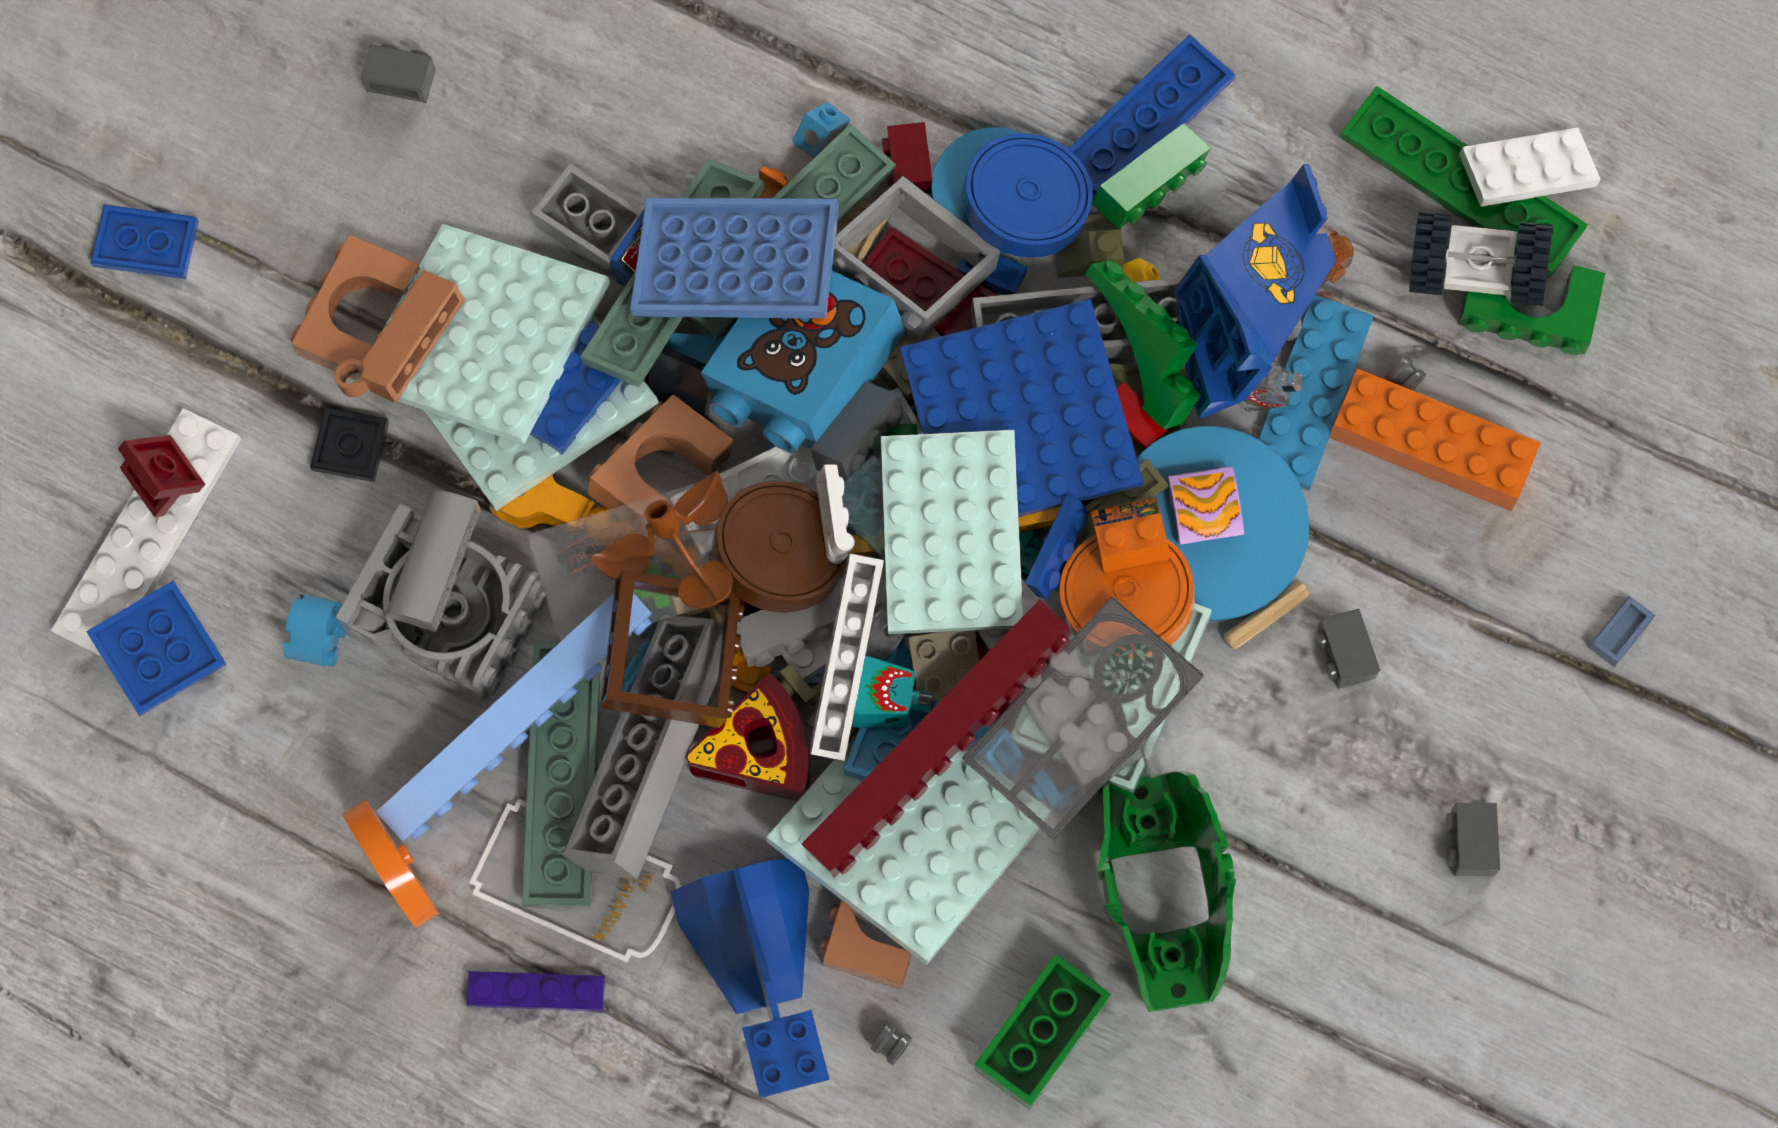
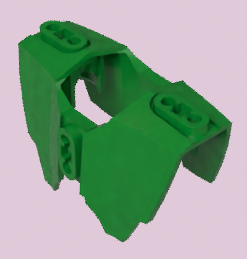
M1174 771L1140 777L1135 791L1141 789L1146 793V798L1142 800L1137 799L1134 793L1107 782L1103 786L1104 839L1097 873L1099 880H1102L1106 905H1104L1105 914L1122 939L1144 1004L1148 1012H1155L1213 1002L1222 988L1231 960L1232 902L1236 879L1231 854H1223L1229 847V843L1222 831L1209 793L1200 786L1196 775L1188 771ZM1143 819H1147V822L1152 825V829H1144L1141 826ZM1180 847H1194L1199 858L1205 887L1208 920L1198 925L1165 933L1131 934L1128 925L1122 919L1111 860ZM1173 953L1176 955L1177 961L1170 962L1166 959L1165 955ZM1174 984H1178L1183 989L1184 994L1182 997L1176 998L1171 994Z

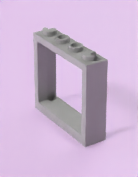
M902 176L836 235L832 270L894 299L903 325L908 330L914 331L923 337L996 270L1000 250L985 242L973 229ZM897 208L974 266L926 312L849 253L853 247Z

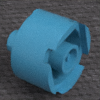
M300 594L301 599L296 598L287 618L285 631L290 632V643L283 641L284 656L287 659L334 667L339 656V648H337L339 638L346 636L345 631L335 618L343 604L333 600Z

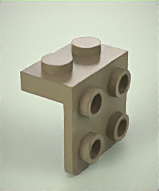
M975 630L902 634L903 646L910 650L912 670L916 673L915 689L933 693L932 701L943 699L979 662Z

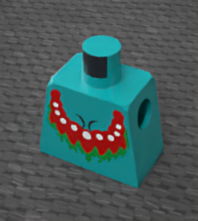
M865 656L852 727H907L910 710L930 712L933 693L913 690L916 674L913 670Z

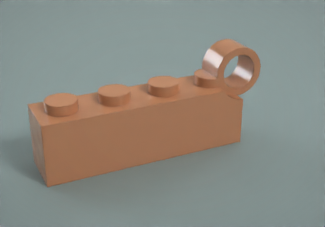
M424 270L418 280L412 283L409 293L401 305L397 306L394 310L392 318L385 329L377 335L375 343L366 357L360 361L355 359L346 360L336 368L334 379L341 391L348 397H359L370 390L372 393L396 403L465 301L456 283ZM361 373L355 382L345 383L350 375Z

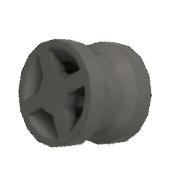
M1406 356L1388 372L1385 379L1414 390L1427 374L1421 369L1417 370L1413 366V360Z
M889 1022L878 1035L870 1049L875 1053H882L886 1056L887 1062L893 1066L909 1046L912 1037L908 1034L902 1035L897 1031L896 1025Z

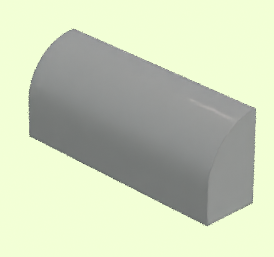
M446 491L431 492L386 612V617L434 632L437 631L481 512L477 500Z

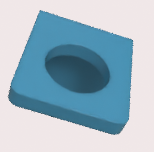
M826 102L805 113L793 138V143L815 158L823 150L829 135L847 125L850 118ZM807 129L816 133L818 138L816 146H810L805 141L804 133Z

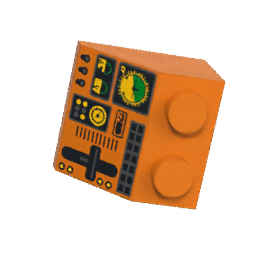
M1156 497L1090 511L1104 573L1170 559L1166 533Z

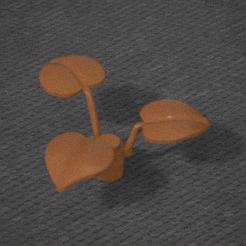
M718 471L707 476L685 492L678 499L674 507H671L665 500H657L651 503L645 510V517L649 522L645 525L648 531V539L641 534H629L616 540L602 552L591 556V560L596 568L603 575L613 580H616L623 569L645 573L650 566L647 556L654 553L655 533L657 537L662 539H673L689 567L694 572L681 581L678 589L679 597L686 606L706 608L717 605L718 602L725 600L730 594L733 585L730 571L722 562L715 560L706 563L699 570L677 535L680 522L689 525L693 521L695 524L702 526L712 523L721 516L728 503V495Z

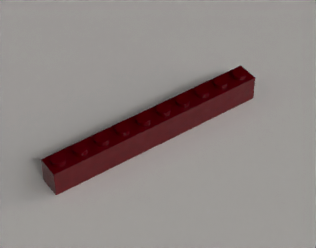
M1039 599L802 842L804 849L834 878L839 873L842 875L846 874L857 861L855 857L863 848L869 850L873 847L881 836L879 832L887 824L891 826L902 817L905 812L902 808L911 799L916 801L928 789L927 783L935 774L941 776L952 764L950 759L959 750L961 752L967 750L975 741L976 737L974 734L982 726L987 728L997 719L1000 714L998 709L1006 701L1012 703L1023 691L1021 686L1030 677L1035 679L1042 673L1047 666L1045 661L1053 653L1058 655L1067 647L1070 642L1068 637L1071 635L1069 626Z

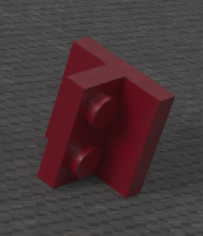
M171 435L124 440L118 448L125 459L124 463L120 466L121 471L154 518L164 516L180 495L199 493L205 486L204 481Z

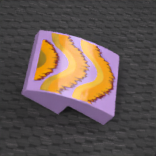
M1232 466L1167 476L1170 507L1174 510L1176 536L1179 544L1244 535L1239 494Z

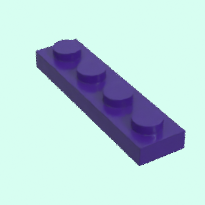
M469 971L466 1005L468 1007L603 1012L606 978L605 976Z

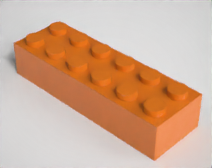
M1358 368L1329 436L1331 439L1509 511H1512L1519 499L1541 444L1540 441Z

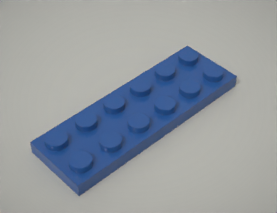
M1190 34L1068 148L1086 168L1094 195H1096L1100 185L1181 124L1187 125L1234 80L1235 74Z

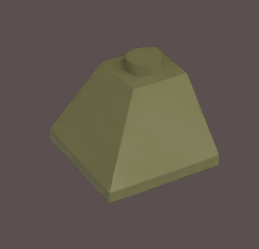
M1102 213L1089 214L1081 233L1074 242L1056 253L1058 278L1087 276L1085 273L1091 264L1111 260L1123 266L1124 254L1121 228H1116Z

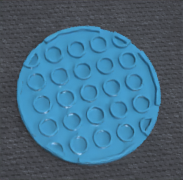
M1199 426L1173 432L1157 440L1137 457L1138 465L1148 458L1167 483L1168 475L1226 466L1233 467L1242 512L1244 535L1179 544L1176 536L1174 510L1170 507L1168 487L1156 496L1166 538L1173 542L1187 559L1193 575L1195 603L1212 610L1209 621H1227L1251 614L1273 601L1285 590L1298 572L1305 556L1309 538V515L1300 483L1288 464L1278 453L1262 441L1244 432L1218 426Z

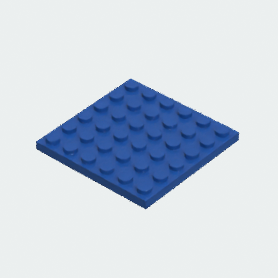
M1091 299L900 347L923 434L1014 430L1018 517L1061 507L1066 495L1077 498L1081 502L1143 486V479Z

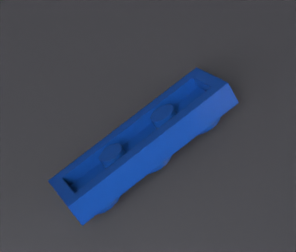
M1066 495L1027 577L1025 584L1037 597L1048 600L1052 590L1058 586L1060 573L1066 561L1073 554L1074 544L1079 533L1087 524L1089 512L1077 498Z

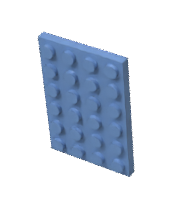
M646 198L630 308L632 315L641 317L826 318L839 212L838 200Z

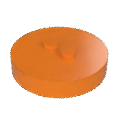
M1096 535L1084 541L1073 552L1071 558L1067 560L1060 580L1059 592L1062 611L1071 633L1076 637L1113 598L1165 644L1171 646L1187 628L1195 604L1193 575L1184 554L1173 542L1167 539L1169 560L1104 573ZM1102 622L1085 637L1083 644L1089 650H1096L1108 647L1114 641L1125 636L1145 635L1121 623ZM1129 644L1132 651H1135L1134 644ZM1123 647L1119 648V649L1122 650L1123 652H1126V651H1127V650H1126L1125 648H1123ZM1151 651L1146 654V658L1153 656ZM1113 653L1116 657H1121V655ZM1133 653L1129 654V660H1133Z
M365 799L343 813L342 815L356 840L412 925L417 929L439 915L437 907L410 865L414 862V859L404 844L398 847L369 802Z

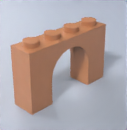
M349 235L346 242L339 245L335 254L336 261L331 270H327L324 273L318 295L309 301L303 323L297 325L292 333L291 345L296 354L332 371H335L346 360L355 359L360 361L366 357L373 345L345 334L335 326L334 314L337 305L348 293L361 288L378 289L401 299L403 294L406 295L408 286L415 273L418 274L420 270L418 263ZM361 373L352 374L349 378L355 380L357 375Z
M672 395L665 403L660 401L653 408L650 418L645 423L639 422L633 428L630 438L624 444L618 443L613 448L609 459L603 465L597 464L588 476L590 480L588 495L623 521L645 515L646 508L657 500H665L672 507L670 500L648 485L639 476L635 467L639 459L654 451H671L683 456L707 475H711L730 456L734 439L675 395ZM646 517L626 522L640 534L643 524L644 531L642 534L648 539V532L644 528L649 523Z
M842 900L840 905L834 904L829 923L834 924L830 937L824 936L819 951V956L824 957V967L902 990L911 960V953L905 949L869 938L858 926L855 910Z

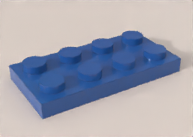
M592 321L581 332L580 341L575 351L571 352L563 366L564 371L559 380L556 379L549 393L550 397L530 432L531 436L555 449L561 455L575 440L576 435L583 426L595 415L599 406L607 400L622 381L582 363L580 356L600 327Z

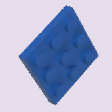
M174 580L86 631L139 717L226 666V662Z

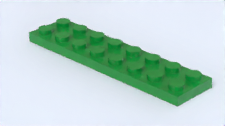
M1378 86L1374 88L1341 131V139L1474 227L1517 231L1515 254L1520 222L1553 225L1547 275L1550 277L1588 226L1587 223L1546 196L1481 207L1459 155L1462 147L1468 145Z

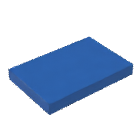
M104 204L90 263L93 267L186 279L199 220L194 216Z

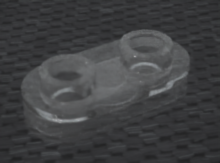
M887 609L879 611L872 618L865 654L867 656L870 653L877 654L876 659L885 662L888 661L904 634L884 633V629L888 626Z

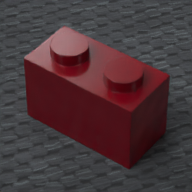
M925 122L887 126V138H882L883 153L896 164L893 173L886 178L887 186H892L904 176L924 193H931L932 173Z

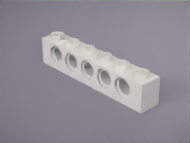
M855 554L847 555L809 754L845 760L884 560Z

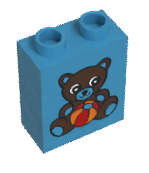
M832 271L826 318H738L701 372L713 396L709 404L710 409L720 419L735 427H742L747 419L765 427L762 431L763 435L772 444L785 452L794 454L800 445L811 449L864 382H873L906 331L894 299Z

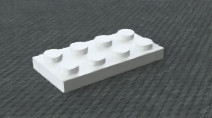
M1579 128L1462 147L1459 153L1481 207L1597 187L1601 180Z

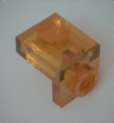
M1335 230L1329 234L1328 238L1336 262L1322 285L1327 281L1334 283L1346 273L1345 269L1351 265L1354 256V249L1350 241L1345 236L1341 237Z

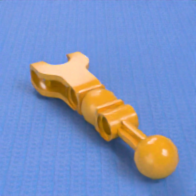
M553 474L528 490L524 495L499 508L497 512L491 504L489 506L495 517L520 529L546 523L565 532H570L573 535H580L584 531L585 535L588 536L623 522V520L604 506L596 507L595 501L589 500L581 494L557 484ZM623 523L587 539L595 541L596 546H601L600 539L603 547H607L605 541L612 544L613 537L618 536V539L622 538L621 534L624 537L626 536L625 533L629 535L631 531L632 534H635V529L627 523ZM655 540V552L649 557L671 566L672 572H677L680 580L694 573L677 547L673 546L672 549L671 545L667 552L670 544L667 543L665 545V542ZM693 544L684 546L699 570L706 563L710 562L707 555L700 558Z

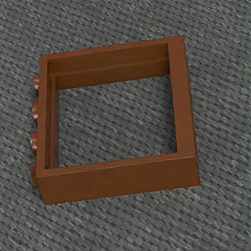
M623 569L615 581L600 708L719 728L727 718H731L734 707V699L729 698L730 687L735 685L737 678V666H733L734 654L738 653L741 643V635L736 634L737 623L741 622L743 618L744 602H740V598L731 591L725 600L717 603L726 605L715 707L623 692L622 684L634 589L679 597L678 589L682 581L680 579Z

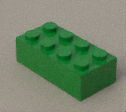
M1055 954L974 1064V1070L1030 1111L1108 1003L1111 993Z

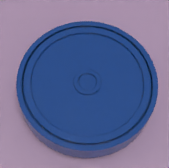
M1027 133L1002 136L981 148L971 161L962 188L963 209L973 230L985 242L1000 251L1027 258L1055 254L1074 242L1085 225L1093 199L1089 174L1077 156L1055 140Z

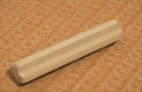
M1296 582L1279 594L1273 601L1226 632L1224 639L1228 646L1234 650L1238 649L1308 599L1310 594L1306 586L1301 582Z

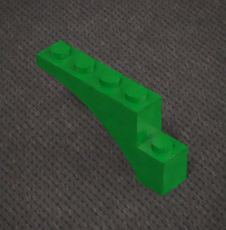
M1111 260L1091 264L1085 274L1099 288L1114 309L1132 346L1144 393L1145 403L1142 409L1163 430L1183 424L1201 394L1193 388L1190 380L1179 373L1198 344L1189 336V332L1184 327L1178 325L1167 315L1164 307L1156 304L1145 293L1141 285L1133 282L1123 272V268L1119 264Z

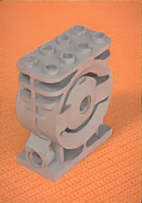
M399 504L335 618L347 636L359 641L362 639L378 648L395 643L409 660L421 668L440 675L442 679L448 682L453 681L460 688L467 691L471 690L483 699H486L489 695L494 696L501 685L502 678H500V675L505 666L510 667L516 658L517 649L515 648L521 637L525 639L532 628L533 621L531 619L537 609L541 610L548 599L549 593L545 591V581L541 574L535 571L530 573L526 571L524 566L518 563L514 565L508 562L507 558L501 555L497 557L484 547L469 541L462 561L464 564L456 577L438 629L434 632L420 627L424 636L417 647L416 644L419 637L414 625L385 616L422 518L414 514L411 508ZM495 576L498 580L491 591L497 604L496 622L492 632L482 639L492 620V606L485 591ZM382 599L384 610L378 607ZM459 606L462 608L458 616L453 618L446 616L447 611L451 607Z

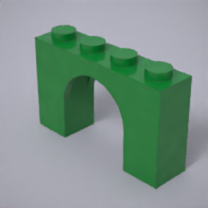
M1573 266L1567 279L1562 307L1555 313L1545 317H1530L1521 314L1510 305L1505 295L1466 291L1458 325L1466 326V329L1472 332L1481 333L1487 331L1496 333L1500 338L1506 340H1515L1517 338L1529 341L1535 347L1544 348L1551 346L1559 348L1563 353L1569 355L1585 354L1591 344L1606 273Z

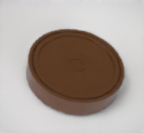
M786 481L761 482L737 493L722 511L712 542L713 559L722 562L732 575L733 585L731 591L743 601L757 608L772 612H797L808 609L824 600L838 583L847 560L846 557L842 563L835 564L827 559L818 493L805 486Z

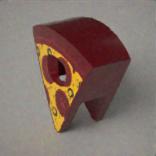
M771 673L764 677L733 707L731 718H727L719 728L713 727L686 756L687 762L690 765V772L694 777L797 802L805 795L810 786V759L802 720L790 695Z

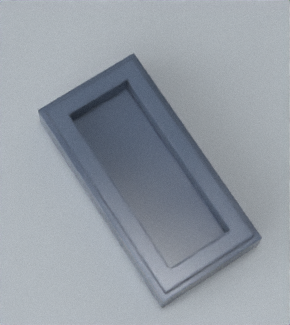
M1628 596L1588 648L1615 667L1656 615L1631 596Z

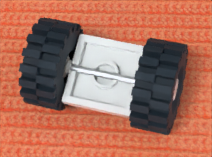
M1418 212L1409 292L1442 295L1444 285V289L1509 295L1512 270H1514L1510 303L1543 306L1553 225L1520 222L1516 256H1514L1517 231L1452 225L1449 244L1451 215Z

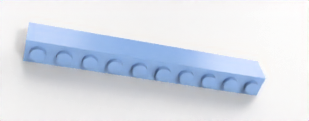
M635 592L633 593L628 637L633 632L637 636L643 633L652 624L649 618L654 614ZM614 593L376 811L403 842L410 838L414 841L419 839L430 828L426 823L434 815H437L439 818L444 816L454 806L451 800L459 792L464 796L479 783L476 777L484 769L489 773L504 760L501 754L509 746L513 750L519 747L529 737L525 732L534 723L538 727L544 724L554 714L550 709L559 700L564 705L578 692L575 686L583 678L589 682L603 669L600 663L607 655Z

